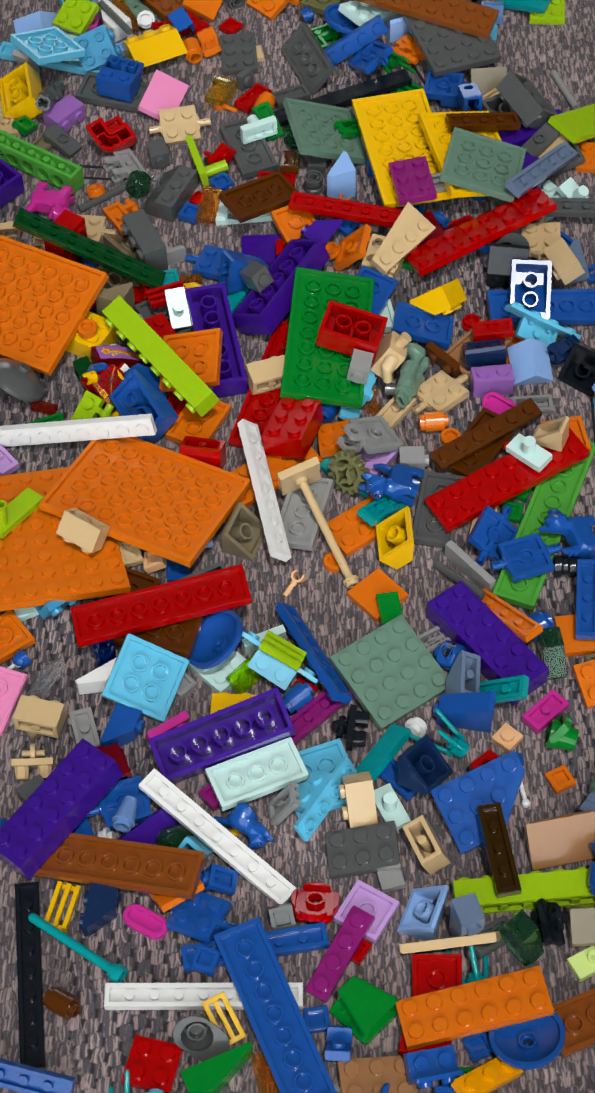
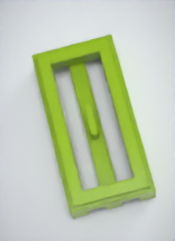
M270 630L267 631L259 646L260 650L296 671L300 668L307 654L304 650Z

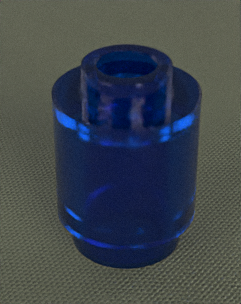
M112 640L93 644L95 663L99 667L117 657L115 644Z

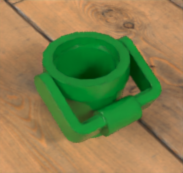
M563 712L556 719L553 718L551 720L545 738V747L567 751L574 750L579 730L572 727V720L569 714Z

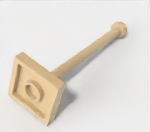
M317 456L277 473L279 489L283 496L301 488L345 578L343 581L344 586L347 589L353 588L359 583V578L357 575L352 574L309 487V484L321 480L320 462Z

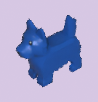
M378 463L374 464L373 468L385 473L388 476L387 478L367 472L362 474L367 481L358 486L362 491L367 492L375 499L387 496L392 500L406 503L408 506L413 507L415 499L408 495L416 497L421 480L412 476L422 478L425 470L400 464L389 466Z
M550 509L544 521V526L538 528V530L542 533L562 534L570 546L561 550L570 557L577 556L580 559H595V535L591 527L595 525V517L593 515L588 517H567L558 509Z

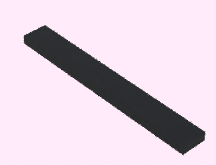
M404 68L307 101L343 107L352 104V99L377 96L412 84V78ZM284 108L274 111L281 127L289 125Z
M38 881L15 884L20 1063L37 1068H45L41 929L28 920L30 913H35L41 917L40 886Z

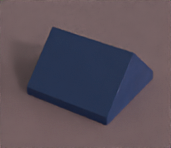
M503 338L463 343L467 370H471V367L507 364L506 345Z
M427 734L398 756V784L425 795L454 772Z

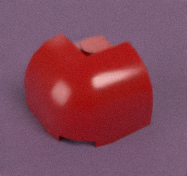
M119 115L107 122H104L102 117L85 126L95 145L105 154L113 155V152L122 151L137 144L136 135L128 123H124Z

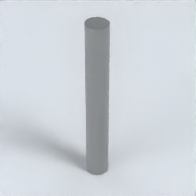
M552 70L550 75L573 110L578 109V103L556 70Z

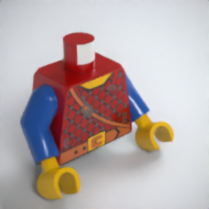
M104 362L90 364L87 372L82 374L83 379L80 382L86 390L106 400L102 407L104 409L107 403L114 406L109 396L125 379L124 372L130 368L124 362H121L118 366ZM114 407L112 417L121 416L116 407Z

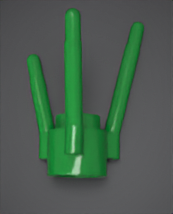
M394 52L389 55L388 64L386 66L381 65L387 74L391 73L389 68H395L398 64L408 71L416 73L414 69L402 62H409V59Z

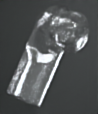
M158 169L148 171L147 179L151 181V186L159 187L162 180V172Z

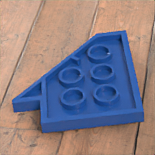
M515 750L450 780L431 791L461 855L482 845L486 851L477 814V806L500 802L507 827L525 774V770Z

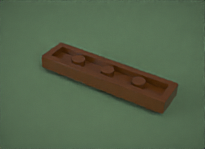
M516 112L450 113L445 116V122L450 132H453L454 127L470 132L520 130L521 122Z

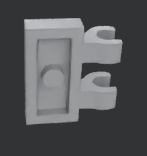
M130 148L113 152V156H107L103 159L107 164L103 165L106 172L112 171L114 174L111 177L114 184L120 183L124 178L130 181L145 177L146 170Z

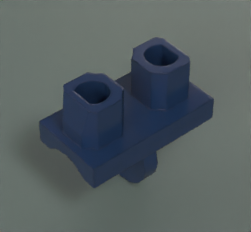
M573 334L567 339L563 338L549 344L547 349L549 350L550 362L554 365H559L567 360L575 342L581 343L579 339Z

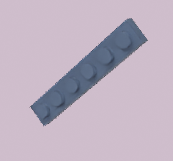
M564 141L510 178L504 186L511 194L520 198L575 159L578 152Z

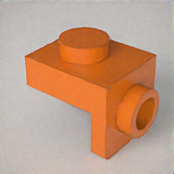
M212 26L197 32V37L206 58L222 51L220 40Z

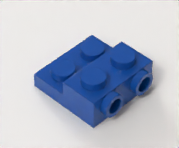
M428 70L424 91L427 99L441 100V106L458 108V86L467 83V81H464V73L455 72L434 77L431 70Z

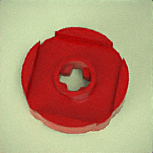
M322 882L305 883L304 888L299 890L297 887L291 895V904L295 918L298 921L331 922L333 916L339 910L338 892L336 891L335 893L331 890L330 885Z

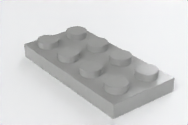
M321 478V480L309 484L324 516L335 485L334 479ZM300 488L286 495L280 514L289 548L314 551L320 527Z

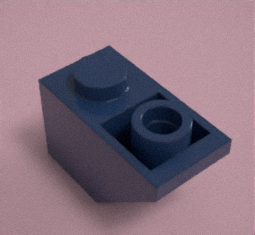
M90 883L89 891L84 893L83 905L86 906L85 913H81L79 918V928H82L84 937H90L117 918L121 898L119 888Z

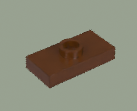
M282 151L281 173H299L301 158L299 151Z

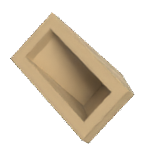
M564 416L538 425L533 434L536 444L562 452L569 436V417Z

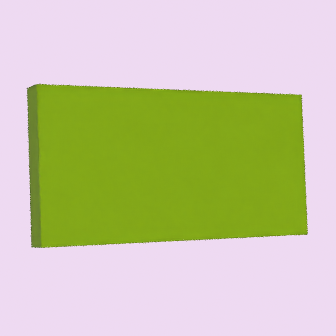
M595 103L551 116L548 123L573 144L595 138Z

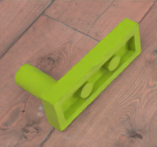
M193 136L185 137L203 187L209 186L208 177L229 170L225 159L204 167Z
M27 487L8 505L6 501L0 500V538H5L37 510L44 496Z

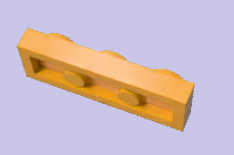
M496 1057L456 1078L452 1082L451 1087L456 1093H491L517 1079L524 1071L523 1069L509 1066Z

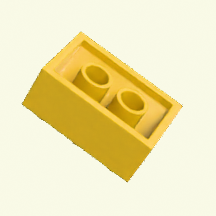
M170 24L161 25L160 29L146 30L139 36H128L126 40L122 41L126 58L143 62L144 67L187 53L178 30Z
M27 62L0 79V97L5 118L18 119L26 115L32 119L44 111L39 110L35 105L36 98L42 91L40 74Z

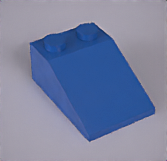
M512 259L509 277V304L513 302L520 303L525 306V309L537 311L542 314L541 317L547 320L550 319L552 261ZM509 312V318L520 319V317Z
M135 369L126 376L109 396L121 416L152 413L157 428L156 435L139 436L137 438L153 444L179 418L169 401Z

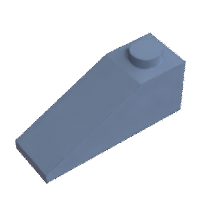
M475 892L451 899L450 936H463L467 934L471 936L481 932L485 926V916Z

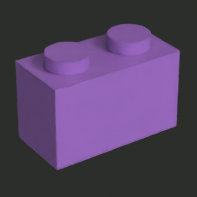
M68 94L50 109L43 112L46 127L49 128L56 123L66 132L86 117L84 103L71 94Z
M511 364L471 367L470 386L473 398L484 397L489 392H497L500 395L513 394L515 378Z

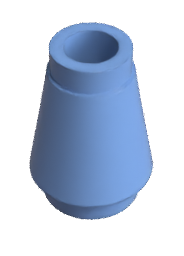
M125 796L114 814L112 821L113 827L116 830L126 833L130 832L131 828L135 826L138 802L135 797Z

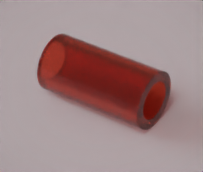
M39 400L31 403V411L53 415L57 413L58 405Z

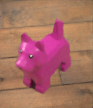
M39 182L36 190L31 193L30 204L25 210L32 213L36 211L49 214V219L52 222L65 209L72 212L69 208L75 200L74 196H72L73 189L71 186L64 185L59 191H45L44 188L48 187V183Z

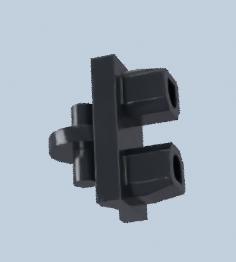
M351 704L348 722L343 715L339 716V720L332 722L331 729L337 733V738H343V735L346 734V751H352L353 746H366L367 732L356 731L355 728H368L369 713L357 711V705Z
M543 898L537 900V908L531 912L532 920L536 924L541 925V930L535 934L536 942L544 946L550 944L562 946L566 944L563 930L565 929L564 923L570 920L569 913L561 911V906L556 902H547Z

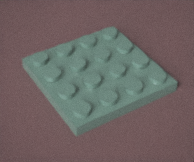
M285 97L283 106L300 154L338 160L342 152L345 151L348 153L352 163L366 165L368 156L361 137L343 139V133L339 134V128L334 127L336 121L354 119L351 109Z
M454 127L439 181L511 203V201H514L515 195L511 194L504 185L510 178L522 171L527 149Z
M402 614L333 654L328 660L365 712L369 713L370 719L380 732L445 692L447 675Z

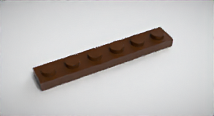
M530 397L430 452L429 457L438 470L443 472L540 418L542 411Z

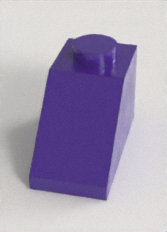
M341 219L317 220L310 226L306 224L300 232L302 234L300 239H321L325 245L343 221Z

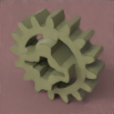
M348 449L335 453L329 459L331 464L327 465L331 469L328 476L333 477L334 483L337 484L336 490L342 488V494L349 493V495L361 492L362 490L358 486L366 483L362 474L370 471L369 468L364 466L367 461H361L362 455L356 456L355 450L349 452Z

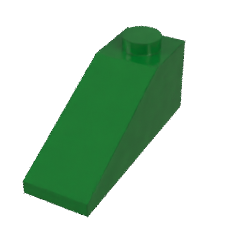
M251 1042L180 1071L181 1080L186 1092L220 1093L253 1055Z

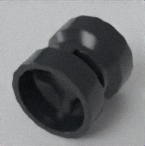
M555 555L553 576L561 577L562 575H567L569 578H576L577 556L563 558L560 555Z

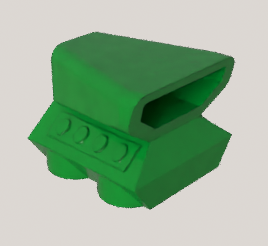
M353 976L340 988L338 999L329 1011L336 1017L339 1023L344 1026H351L355 1038L366 1045L395 1019L398 1013L394 1005L399 999L370 984L365 978L361 979Z

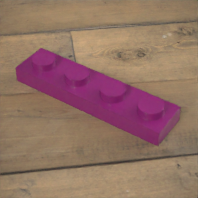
M353 905L306 986L305 992L327 1004L372 926L375 916Z

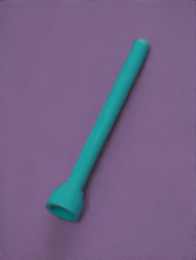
M35 913L28 915V920L107 972L106 975L111 982L121 983L126 977L129 969L121 963L112 964L39 915Z

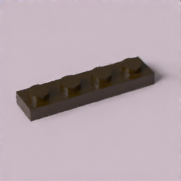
M501 803L477 806V814L497 898L521 894L522 889Z

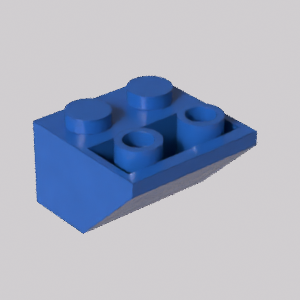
M110 54L96 76L98 95L131 103L139 90L144 63Z

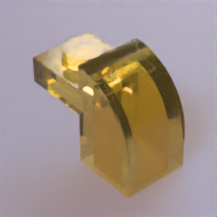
M219 75L214 76L212 86L205 96V102L218 106H223L224 103L230 105L237 94L236 81Z

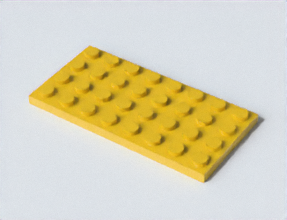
M424 88L352 99L353 111L384 207L390 208L404 207L406 205L399 206L389 172V162L426 156L430 173H440L418 121L419 113L432 112ZM446 190L436 192L437 199L412 203L411 205L454 198H450Z

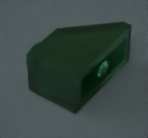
M560 627L545 628L542 633L537 635V642L535 644L539 659L549 668L547 680L567 678L565 646Z
M523 909L511 915L495 930L500 931L503 941L524 966L534 963L545 953L539 928Z

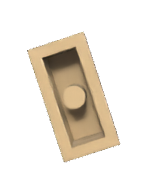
M562 237L542 250L546 256L543 260L552 261V267L554 268L552 273L557 281L561 279L567 285L585 273L580 262Z
M284 355L272 356L269 359L252 361L246 364L247 383L252 395L281 388Z
M74 507L64 510L56 534L60 535L64 541L80 546L82 551L93 553L102 550L110 526Z
M21 695L12 718L17 730L59 739L67 713L65 704L57 700L48 701L34 695Z
M369 771L341 776L342 784L338 785L340 798H344L345 806H341L343 820L348 821L350 828L377 824L373 780Z
M423 815L402 826L421 865L430 875L451 863L431 824Z

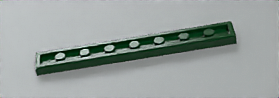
M21 207L12 225L19 230L152 289L160 287L166 275V272Z

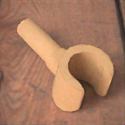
M294 570L291 574L292 581L282 595L288 597L297 583H303L306 580V574H303L301 579L297 580L296 575L299 573V570Z

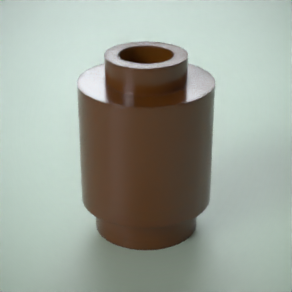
M50 987L43 997V1004L47 1010L66 1020H70L72 1017L75 1018L80 1012V998L60 987Z

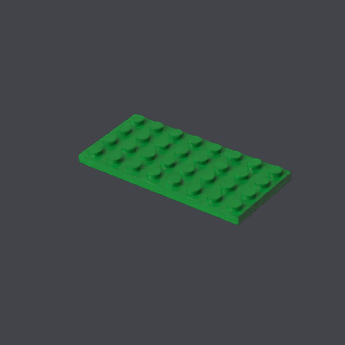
M296 267L280 397L293 398L295 400L310 398L312 400H321L322 404L362 409L364 384L346 380L352 356L317 346L316 340L330 300L371 312L374 288L373 278Z

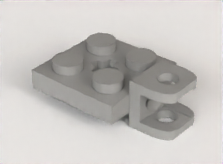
M382 415L349 420L343 428L347 435L340 436L337 440L342 450L348 449L349 452L355 450L356 453L360 452L363 447L368 455L399 450V446L403 445Z

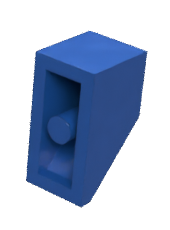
M117 703L100 739V745L108 746L117 743L121 747L135 741L138 733H143L146 721L143 720L142 710Z

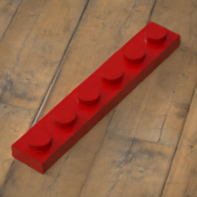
M293 191L288 204L289 210L391 228L402 212V209Z

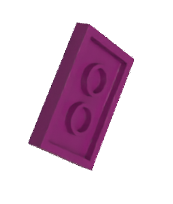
M426 156L388 163L399 206L406 205L407 202L412 204L437 199L436 189Z

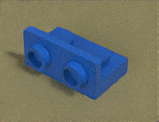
M454 1045L403 1054L408 1084H417L418 1089L432 1087V1081L440 1079L442 1084L452 1083L456 1076L464 1075L463 1070H458Z

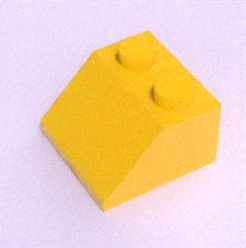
M457 278L409 301L411 305L433 315L442 313L444 316L461 308V303L466 301L467 297Z
M406 506L376 525L379 561L394 569H399L413 561L414 538L410 507Z

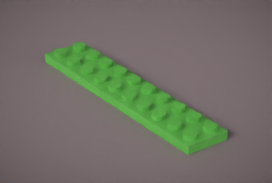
M590 442L591 453L589 457L536 485L515 539L539 533L542 541L547 546L561 542L562 534L542 533L538 528L544 526V521L550 509H558L567 517H571L595 456V443ZM556 553L551 554L552 562ZM502 568L492 594H495L509 604L534 611L548 573L513 583L508 571Z

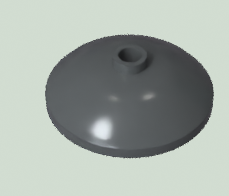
M0 358V388L18 399L28 402L39 401L44 395V387L36 372L28 364L21 361Z

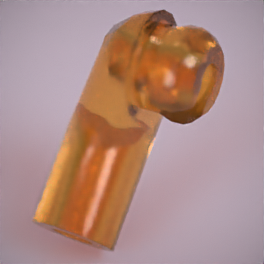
M196 273L194 275L179 276V279L183 281V284L196 282L201 285L203 277Z
M372 388V391H374L373 397L369 402L366 401L364 407L368 413L377 414L381 410V404L377 405V401H374L378 391Z

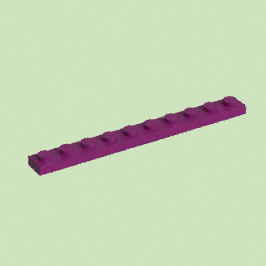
M325 689L290 718L297 734L291 737L294 744H298L346 704L331 700L327 695V689ZM210 783L198 792V797L213 812L220 807Z

